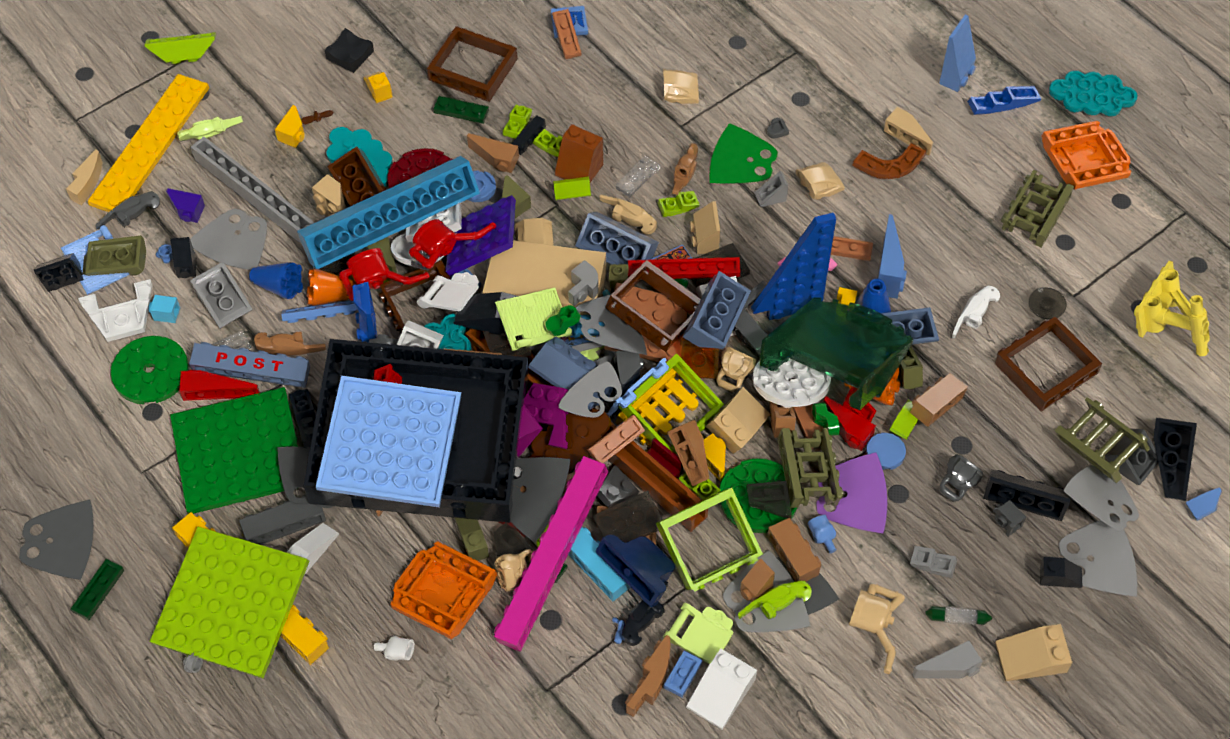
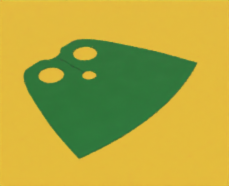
M729 123L720 136L712 155L710 183L733 184L767 180L772 175L773 169L771 164L777 159L778 151L768 142ZM762 150H769L771 156L769 158H762L760 152ZM749 157H752L753 161L748 162L747 159ZM759 166L764 167L766 173L764 175H757L755 168Z

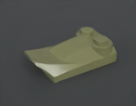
M142 235L90 241L88 243V252L84 256L82 274L91 276L128 272L130 275H139L145 268L146 246Z

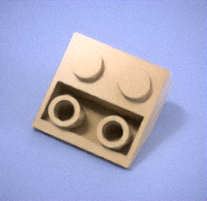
M327 174L312 187L316 210L321 215L329 217L345 209L341 184Z

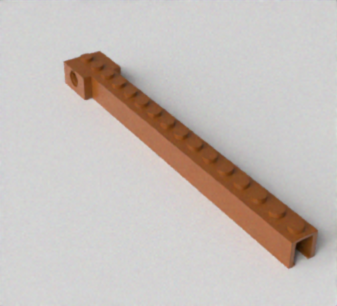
M472 328L465 333L471 342V349L473 351L528 357V366L535 358V355L525 347L512 351L507 337ZM520 336L515 337L516 341L520 340ZM528 368V390H530L533 383L554 386ZM611 422L610 429L607 431L606 434L603 435V437L617 426ZM631 441L608 459L671 515L702 501L634 441ZM708 509L680 523L692 532L708 517Z

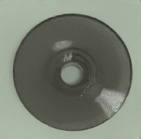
M1049 287L1034 290L1028 300L1030 310L1036 316L1046 320H1050L1053 317L1059 318L1064 314L1067 307L1065 297L1056 289Z

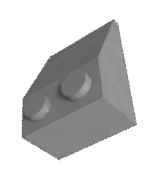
M224 262L190 280L192 288L219 328L226 326L253 310Z

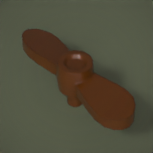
M327 110L322 113L314 111L313 115L303 117L301 122L304 125L310 124L313 121L320 122L322 118L330 117L334 112L333 110Z

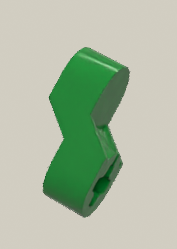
M572 305L562 307L557 315L547 320L546 328L553 336L563 335L568 327L579 322L580 313Z
M814 403L812 405L814 423L828 428L829 435L831 436L839 435L838 417L828 412L825 403Z

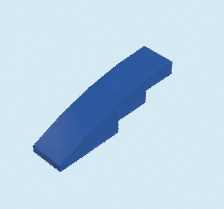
M1008 86L1003 91L988 92L983 97H970L967 102L975 115L1024 107L1041 101V97L1035 86Z

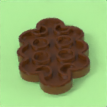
M593 410L591 412L597 413L599 410ZM568 412L566 415V425H568V433H566L567 449L548 445L554 427L548 425L547 431H541L532 441L534 454L529 458L570 459L568 474L573 473L577 463L581 462L583 456L592 458L587 449L603 438V435L610 429L611 420L609 415L603 412L599 417L593 418Z

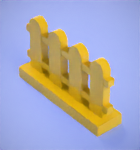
M671 369L631 405L637 412L641 413L640 415L643 419L646 418L655 427L656 433L660 431L664 435H668V431L672 430V425L669 423L672 419L677 423L684 421L685 413L683 409L685 407L694 411L699 404L696 399L697 395L694 392L690 394L682 386L683 381L675 379L677 372L674 369ZM673 394L681 404L677 406L668 396ZM657 406L668 414L666 418L655 410ZM621 412L618 414L615 423L619 425L628 417ZM643 433L640 434L639 437L642 439L640 443L643 446L647 444L651 447L652 443Z

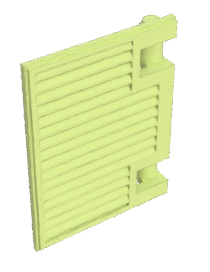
M555 287L495 302L512 351L522 347L527 348L543 344L554 337L572 336V329L568 327L565 334L560 336H553L546 328L547 320L557 315L560 308H562ZM522 335L523 339L516 341L515 337Z

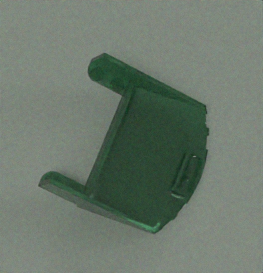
M814 297L762 340L760 366L770 371H777L779 366L787 362L789 358L858 388L850 396L849 404L852 408L861 410L875 396L880 398L913 344L914 339L911 335L907 336L904 333L903 327H896L892 324V319L875 310L851 302L849 306L839 304L837 299H833L832 302L821 301V298Z

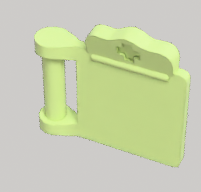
M683 603L681 606L682 611L671 629L665 632L663 638L668 635L670 643L678 645L710 664L719 650H724L733 635L731 630L733 621L721 610L706 607L703 613H701L691 605ZM688 615L693 616L694 619L680 639L676 636Z

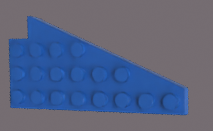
M834 212L814 217L751 306L753 314L767 311L768 320H779L786 316L799 315L802 312L815 311L822 308L836 224Z

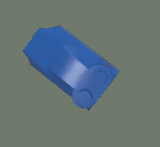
M369 282L353 285V298L358 308V313H355L356 324L360 326V328L356 329L358 340L361 339L362 342H369L370 339L377 338V328Z

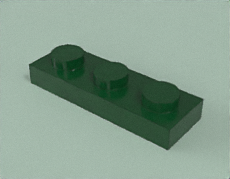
M438 96L433 110L435 114L484 124L489 112V106Z
M105 559L70 608L72 613L90 621L125 571L124 568Z

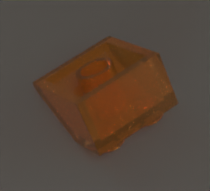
M682 335L680 337V357L699 378L716 379L718 375L719 348L698 347Z

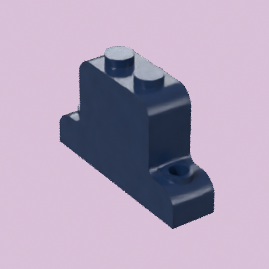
M607 535L602 538L595 551L650 607L658 604L666 590L664 582L668 581L675 569V564L649 538L641 536L624 543L615 535Z

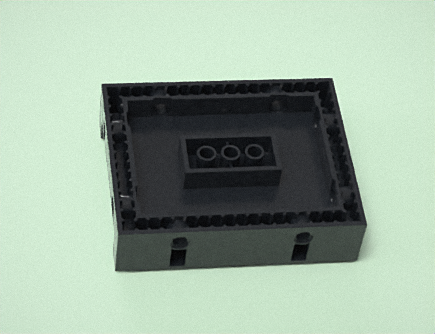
M330 339L304 480V488L309 504L510 523L524 395H526L528 384V357ZM391 364L393 366L392 369L402 377V384L461 392V401L440 507L316 489L341 376L373 380L376 369Z

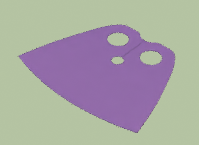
M877 453L864 455L836 465L835 467L839 471V486L848 495L840 499L833 512H827L824 509L825 498L820 496L819 500H817L818 514L820 516L826 515L828 520L839 524L883 534L887 516V489ZM818 482L819 487H823L822 482Z

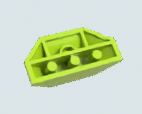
M216 32L148 39L145 42V47L165 62H171V64L180 63L181 60L194 62L198 61L213 43Z

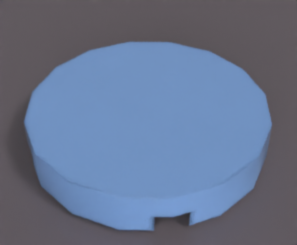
M473 171L480 194L467 200L472 202L489 200L496 191L494 177L486 171Z
M880 433L869 440L866 452L867 455L876 452L882 469L892 470L900 466L904 461L906 448L904 442L896 435Z

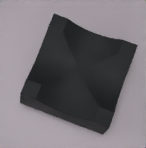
M345 28L338 39L324 51L327 60L354 73L374 52L372 41L359 38Z

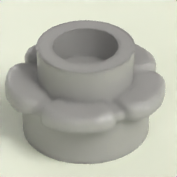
M194 653L186 656L183 661L184 670L189 673H197L203 664V660L195 656Z

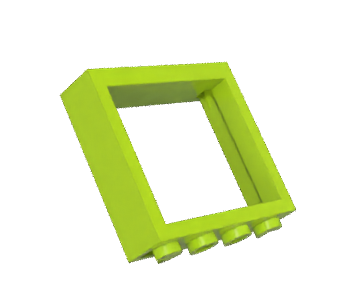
M677 353L666 362L669 366L668 371L659 379H655L653 376L648 378L634 391L637 397L626 408L618 406L627 417L631 415L636 416L645 429L643 435L651 443L656 438L675 455L677 452L674 445L669 447L631 405L671 369H674L711 409L696 423L700 432L706 428L708 424L706 421L710 418L713 419L720 411L719 409L725 405Z
M732 488L725 489L656 523L686 590H694L696 592L705 588V583L709 581L715 583L723 579V574L727 572L733 574L741 570V565L745 563L751 565L758 561L757 557L763 555ZM725 500L749 553L691 580L668 528Z

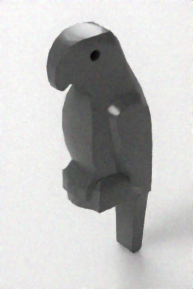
M150 191L128 197L108 212L96 224V229L99 230L102 225H105L112 219H117L125 228L130 225V220L139 217L147 207H153V209L159 207V196L155 192Z

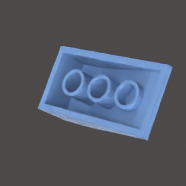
M966 14L949 37L939 84L956 92L961 87H965L968 76H972L976 69V66H974L976 56L969 16Z
M889 214L878 279L885 283L888 297L898 299L899 292H903L907 270H903L904 258L893 215Z

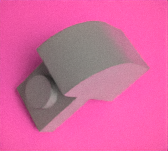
M584 260L571 271L572 283L575 286L568 291L569 303L573 306L583 302L587 295L594 299L599 291L598 273L592 265Z

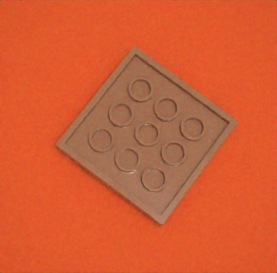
M616 283L615 290L621 285L620 283ZM633 287L621 299L670 336L687 318V312L662 293ZM683 335L667 352L643 336L647 355L639 354L640 358L656 362L666 358L667 362L676 353L681 357ZM608 346L604 347L605 350H610L614 352L623 351Z

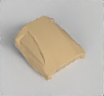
M663 69L664 100L670 103L678 102L681 104L699 103L696 73Z
M826 162L796 170V176L800 179L801 185L807 187V190L810 191V197L815 200L830 197L845 189L840 178Z
M544 218L523 219L515 224L516 241L553 246L552 221Z

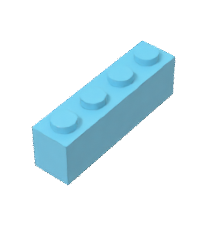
M581 527L568 555L613 602L631 587L595 552L600 542L592 538L590 531L586 527Z

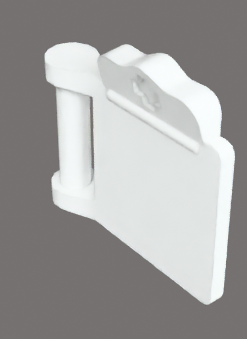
M468 272L455 273L451 280L438 275L434 278V283L425 295L417 300V304L424 309L435 307L461 311L479 288V280L477 276L471 275ZM440 287H442L436 294V296L432 300H430L433 297V295L437 292V290Z

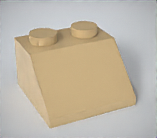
M712 201L694 213L693 221H690V231L694 232L692 246L696 247L697 254L719 253L720 226L716 201Z

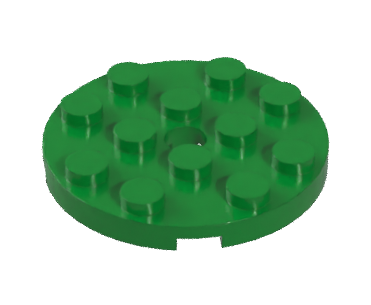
M162 336L142 337L131 341L118 352L111 366V379L115 389L124 399L143 405L155 401L159 403L171 398L179 391L181 371H188L189 362L183 348L177 342ZM146 367H155L154 371L145 372Z
M749 459L742 461L741 464L730 469L725 474L720 485L721 491L728 488L733 489L754 533H767L769 527L788 518L792 519L798 509L790 508L783 466L771 460ZM761 492L765 497L758 500L754 494ZM726 501L720 502L726 517L737 526Z

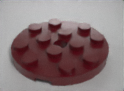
M421 148L403 154L402 158L394 162L390 167L388 173L389 189L453 159H450L444 155V152L436 149Z

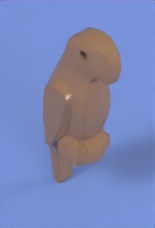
M695 143L689 145L687 153L679 159L675 167V186L672 194L678 195L683 187L687 186L695 173L697 166L695 160L698 155V146Z
M261 332L254 337L256 349L274 355L278 353L287 356L303 355L326 350L325 344L304 345L302 332H295L293 335L277 334L270 338L267 337V333Z

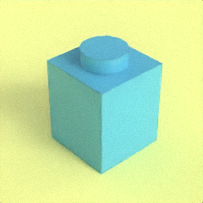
M155 295L153 302L149 304V313H151L153 320L176 323L180 311L177 297Z

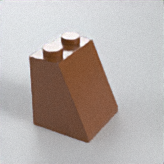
M571 124L562 137L555 176L564 180L589 177L591 183L603 166V138Z

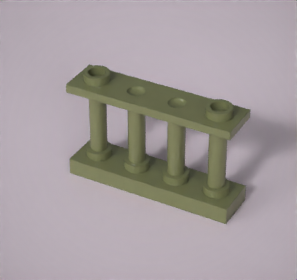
M1087 397L1085 401L1089 409L1071 428L1065 429L1059 425L1054 431L1062 442L1115 483H1118L1122 479L1119 467L1139 446L1148 452L1150 450L1147 444L1148 439L1140 432L1136 434L1105 411L1100 402L1097 400L1092 401ZM1095 414L1103 418L1102 422L1085 439L1079 440L1076 438V433ZM1110 424L1118 430L1099 450L1093 451L1090 448V444ZM1124 435L1133 441L1114 461L1107 462L1105 460V455Z

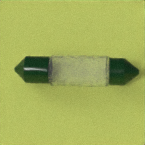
M931 606L925 612L931 621H942L945 623L985 625L992 620V616L985 610L974 608Z

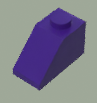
M167 188L166 192L170 203L179 218L186 222L198 223L205 207L202 195Z

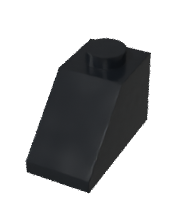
M190 237L171 238L173 264L177 277H196L197 258Z
M1043 557L1040 565V585L1082 588V567L1065 558Z

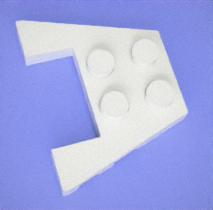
M151 279L134 283L137 299L99 309L95 294L78 298L81 306L107 342L145 332L152 292Z

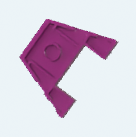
M533 383L524 398L523 404L539 424L554 426L548 445L567 449L566 433H568V425H566V415L568 412L560 409L559 403L569 390Z

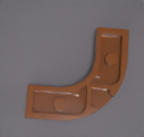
M911 143L901 156L893 160H882L862 150L853 161L852 166L879 179L900 178L911 173L925 157L926 150Z

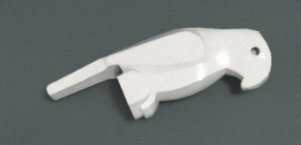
M988 285L969 298L955 326L952 338L956 337L961 324L964 322L966 326L974 329L980 327L982 317L987 311L989 302H998L1000 298L997 288Z

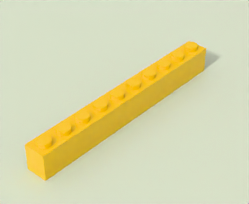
M191 512L172 527L176 537L188 549L197 527L208 528L205 526L207 524L199 515L196 517ZM292 605L280 637L311 665L329 649L327 644L328 638L321 630L317 632L313 628V623L307 617L303 619L299 615L300 611L297 607Z

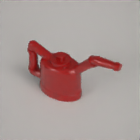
M431 220L415 233L413 237V244L415 246L409 250V254L421 263L423 267L431 269L439 257L451 253L457 241H476L492 229L494 230L496 224L494 222L489 223L488 226L477 232L455 233L441 220ZM419 251H424L430 258H425Z
M380 248L369 249L353 256L347 261L348 269L339 273V279L342 281L346 295L351 301H354L353 288L348 278L351 275L356 285L369 282L370 289L374 290L379 289L387 278L401 282L404 285H411L430 278L428 272L409 277L390 271Z

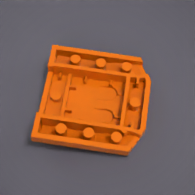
M1099 121L1044 131L1042 134L1043 148L1066 185L1067 183L1073 185L1074 189L1129 178L1131 170H1129V155L1114 132L1109 128L1103 129L1099 126Z
M437 541L430 549L426 551L423 549L418 552L394 584V598L391 601V607L447 638L453 639L460 634L493 587L497 572L495 569Z

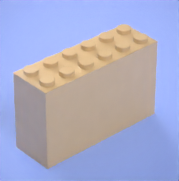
M513 240L512 248L491 257L482 294L505 292L521 296L555 287L562 307L572 305L569 303L568 291L575 286L572 283L571 271L585 260L598 273L599 291L594 299L602 297L607 274L606 252ZM587 295L583 302H579L574 307L593 299ZM586 311L580 312V315H590Z

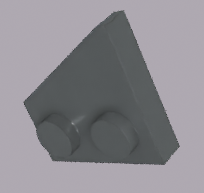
M615 465L603 482L597 496L608 508H611L637 497L640 491Z

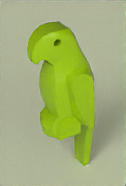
M805 581L777 585L740 611L738 618L741 619L758 607L761 608L768 619L774 618L777 611L788 607L796 598H802L803 602L809 600L812 593L811 587Z

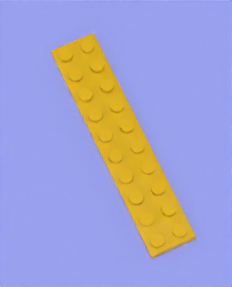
M177 74L88 200L89 206L110 212L128 197L136 195L177 136V132L181 130L209 90L208 83Z

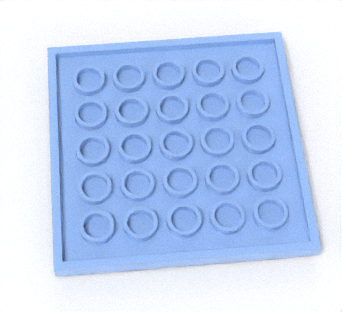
M341 376L316 489L440 507L461 401V392Z

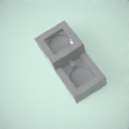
M915 546L910 565L929 573L952 578L957 558L956 556L938 554L935 549Z

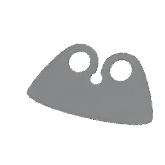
M604 362L582 377L561 399L559 408L585 417L594 418L602 415L605 405L602 400L595 398L593 394L598 392L600 397L611 402L616 401L622 395L619 378L611 363ZM607 387H614L617 391L616 396H606L604 393ZM597 402L600 405V410L597 413L590 412L588 410L589 403Z

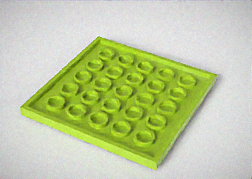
M197 527L150 643L186 655L194 653L195 656L202 660L263 679L310 561L300 556Z

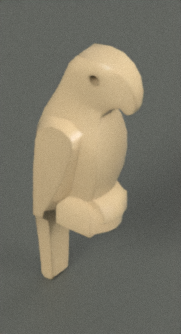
M600 195V201L615 206L612 214L613 220L624 221L631 226H642L641 232L644 234L655 232L657 221L642 207L618 198Z

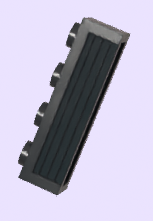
M536 115L511 143L518 146L519 155L526 152L529 145H532L534 139L546 128L545 119Z

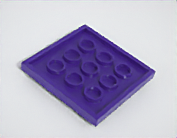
M512 195L502 198L492 205H487L483 209L470 213L461 219L462 229L455 233L477 232L492 222L496 224V228L476 241L462 240L456 242L451 253L447 255L446 272L449 276L513 247L516 199Z

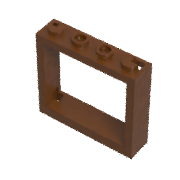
M456 26L427 67L428 80L490 102L518 59L517 48ZM458 41L505 57L488 84L441 68Z
M442 260L436 262L431 269L423 267L403 275L412 277L428 272L430 276L428 279L411 285H404L401 282L390 280L381 285L379 298L382 303H386L387 314L389 317H393V325L396 331L402 333L405 325L391 296L434 280L438 275L451 280Z
M646 260L610 295L605 308L667 352L685 333L696 310L695 305L698 306L701 299ZM641 279L691 315L672 336L621 300Z
M1056 317L1043 321L1035 330H1029L1023 338H1017L1009 347L1000 349L995 361V365L1041 412L1097 375L1102 366V363ZM1052 331L1086 366L1046 393H1043L1010 358Z

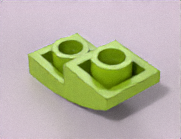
M515 105L510 113L509 121L503 129V136L516 139L527 126L532 109Z
M543 129L534 139L533 144L545 152L558 157L562 137L560 135L555 137L546 129Z
M694 191L680 192L676 197L661 198L657 203L663 217L682 214L700 205Z
M909 399L890 428L891 432L906 440L918 422V419L910 413L913 405Z
M686 473L679 478V481L701 500H705L721 491L710 479L692 486Z

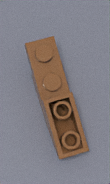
M668 635L656 643L654 647L655 652L651 657L647 656L642 664L643 677L637 685L638 689L635 694L631 693L625 702L626 713L632 717L635 716L645 701L653 705L664 685L670 661V637Z

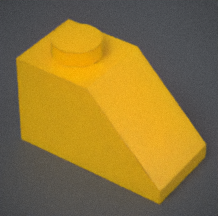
M379 71L364 77L376 103L393 98L390 82L384 72Z
M292 105L275 128L277 141L296 148L303 141L305 133L295 105Z
M712 433L703 440L707 467L722 482L725 472L726 444L720 437L717 438Z

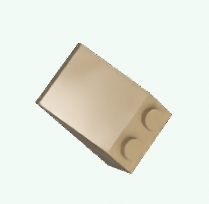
M742 387L706 427L717 438L720 437L730 452L734 454L754 436L770 416V413Z
M1061 624L1038 627L995 641L1005 681L1067 673L1072 664Z

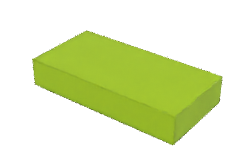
M589 177L553 181L555 200L591 196Z

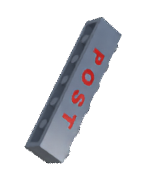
M207 342L194 343L189 363L192 370L306 388L310 372L309 360L304 357L297 356L292 358L280 353L272 355L265 351L252 352L246 348L232 349L227 345L212 346Z

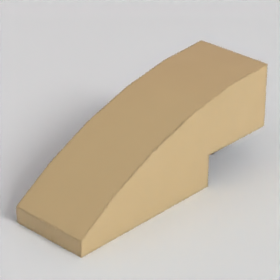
M95 150L72 173L75 180L66 188L70 200L81 206L91 195L101 174L103 161L98 150Z

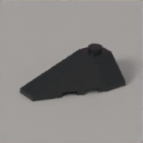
M1156 418L1153 439L1165 498L1186 501L1197 423Z

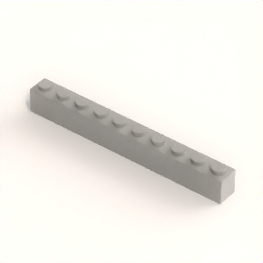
M206 137L201 138L191 146L195 161L301 243L297 231L315 223Z

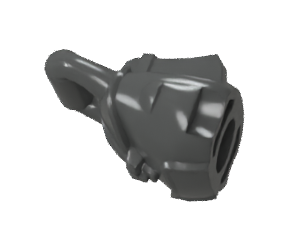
M956 454L947 463V474H945L940 483V492L952 502L960 501L967 489L976 486L981 481L983 472L969 460ZM949 482L954 488L959 490V494L956 495L945 484Z

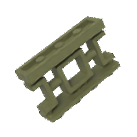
M1033 170L1031 175L1027 174L1023 182L1024 187L1018 189L1017 199L1011 201L1008 208L1010 211L1004 213L1001 222L1003 223L1002 230L1004 231L1006 228H1009V231L1012 232L1015 226L1030 232L1029 240H1036L1035 245L1042 248L1068 203L1074 186L1067 183L1066 187H1063V184L1060 183L1057 189L1042 183L1043 175L1040 174L1038 176L1036 175L1037 171ZM1033 182H1034L1035 184H1034L1033 190H1036V191L1040 192V194H1038V193H1036V192L1030 190L1029 194L1026 196V194L1028 193L1030 187L1032 186V184H1033ZM1059 194H1061L1055 206L1052 207L1054 200L1047 198V196L1057 199ZM1029 202H1035L1046 208L1042 214L1027 208ZM1018 208H1020L1019 215L1025 217V219L1015 216L1013 221H1011ZM1047 219L1042 229L1038 233L1039 225L1032 223V221H1035L1042 225L1044 220Z
M782 428L777 439L790 508H798L800 504L807 506L810 500L809 497L824 496L826 505L832 503V506H837L843 497V489L839 486V471L835 467L836 455L835 452H832L831 447L832 436L829 435L828 428H823L820 432L815 430L812 435L813 438L798 439L796 430L790 432V428ZM821 446L822 452H812L811 448ZM793 448H803L804 452H797L795 455ZM817 461L820 473H804L802 462ZM828 481L829 487H819L818 482ZM810 482L811 487L803 488L801 491L800 483Z

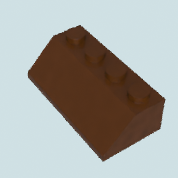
M357 146L327 166L334 179L341 184L342 192L350 206L387 190L366 154Z

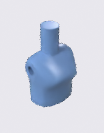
M821 515L811 519L807 525L812 532L815 543H824L829 553L835 552L837 549L832 539L836 537V531L827 516Z

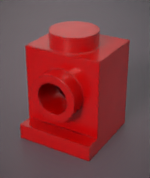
M391 364L374 371L373 380L402 384V377L392 369L393 366Z

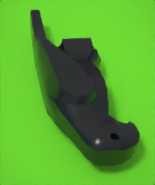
M665 581L664 583H665L666 588H667V587H668V582ZM642 599L631 610L622 630V640L630 646L638 645L642 640L638 633L649 627L655 618L663 616L665 613L664 606L658 602L657 605L650 607Z

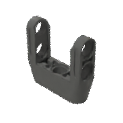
M765 281L760 282L751 290L733 329L734 333L756 357L773 348L801 324L797 318L790 319L772 335L768 336L745 310L767 285Z

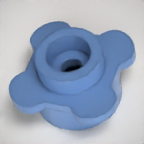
M169 244L160 246L156 252V257L161 258L164 263H170L173 259L171 245Z

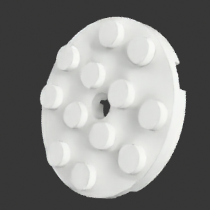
M785 351V354L775 355V353L769 354L756 364L753 371V384L756 391L766 401L782 405L785 408L817 403L827 395L830 389L831 374L826 370V365L818 358L803 352Z

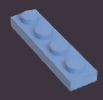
M348 300L282 310L281 315L282 321L295 323L302 318L315 320L317 316L323 315L326 318L334 317L337 313L350 315L354 314L358 308L354 301Z

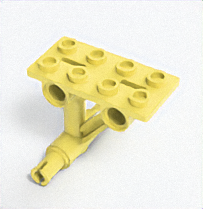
M1168 261L1165 267H1162L1158 278L1152 282L1150 290L1144 294L1140 305H1137L1134 310L1138 335L1143 338L1147 331L1159 333L1164 330L1166 324L1190 330L1192 342L1196 345V354L1198 356H1206L1209 353L1207 343L1210 340L1209 321L1207 319V311L1203 307V298L1200 295H1194L1189 303L1180 290L1179 275L1174 270L1173 261ZM1178 306L1183 315L1171 312L1168 308Z

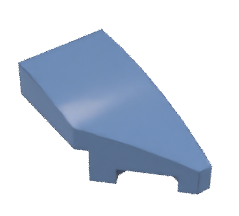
M1216 488L1186 502V505L1197 521L1217 511L1222 490L1221 488Z

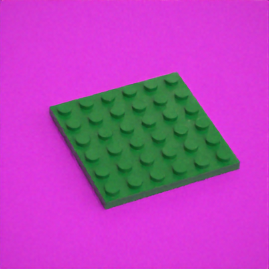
M285 387L170 414L188 514L190 512L195 514L284 492L279 469L278 447H298Z

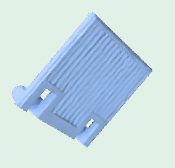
M102 225L100 230L61 247L64 255L74 253L80 262L83 273L84 256L88 252V243L90 241H98V237L104 236L105 240L113 239L107 226ZM128 272L91 276L83 274L84 280L80 281L88 295L130 274Z
M663 358L655 368L649 370L622 397L615 401L607 413L609 417L619 409V405L622 408L629 406L637 397L634 391L648 378L653 376L655 379H659L668 371L669 366L665 363L666 358Z

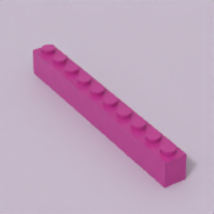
M583 456L581 462L577 463L575 474L567 483V491L564 497L559 499L558 509L555 515L553 514L550 517L549 527L541 535L540 545L532 553L531 563L524 570L519 587L517 586L513 592L511 604L506 606L503 614L504 618L495 628L494 637L498 643L521 652L608 474L605 464Z

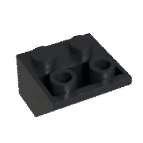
M74 253L38 264L34 269V273L48 292L84 280L80 262Z

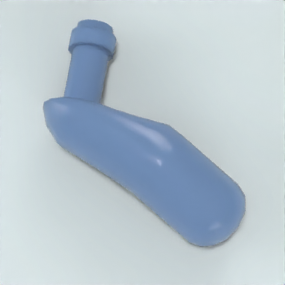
M613 617L612 621L618 624L614 642L620 644L622 642L621 636L625 622Z

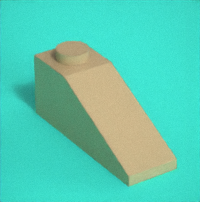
M896 107L885 121L884 132L908 145L912 143L926 150V154L929 156L933 145L932 140L912 114Z

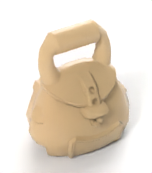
M727 347L722 352V368L716 378L719 387L730 392L737 391L745 377L754 371L756 359L731 347ZM726 375L731 379L737 380L736 386L721 378Z
M528 549L517 555L508 553L496 557L495 570L502 589L509 592L514 591L517 586L519 587L522 581V574L527 568L525 557L528 555L530 565L531 556L534 551Z

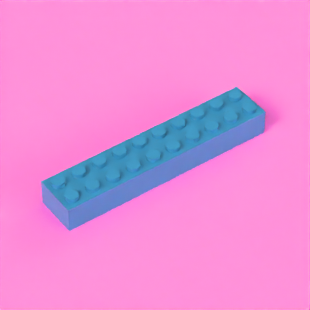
M459 156L302 228L297 233L309 263L314 268L320 269L480 194L470 162Z

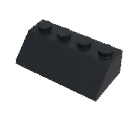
M992 469L983 499L1002 504L1010 500L1020 510L1059 521L1063 520L1071 501V497L1061 487H1052L1045 485L1043 482L1031 481L1022 476H1013L1006 474L1004 471Z

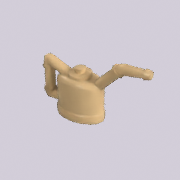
M870 584L867 591L861 589L849 626L860 628L878 636L887 653L884 673L890 674L896 651L895 646L892 645L883 628H887L888 624L893 625L895 617L891 616L892 612L904 601L905 596L898 593V591L895 592L878 586L879 584ZM875 593L891 598L893 600L890 602L887 599L876 596Z

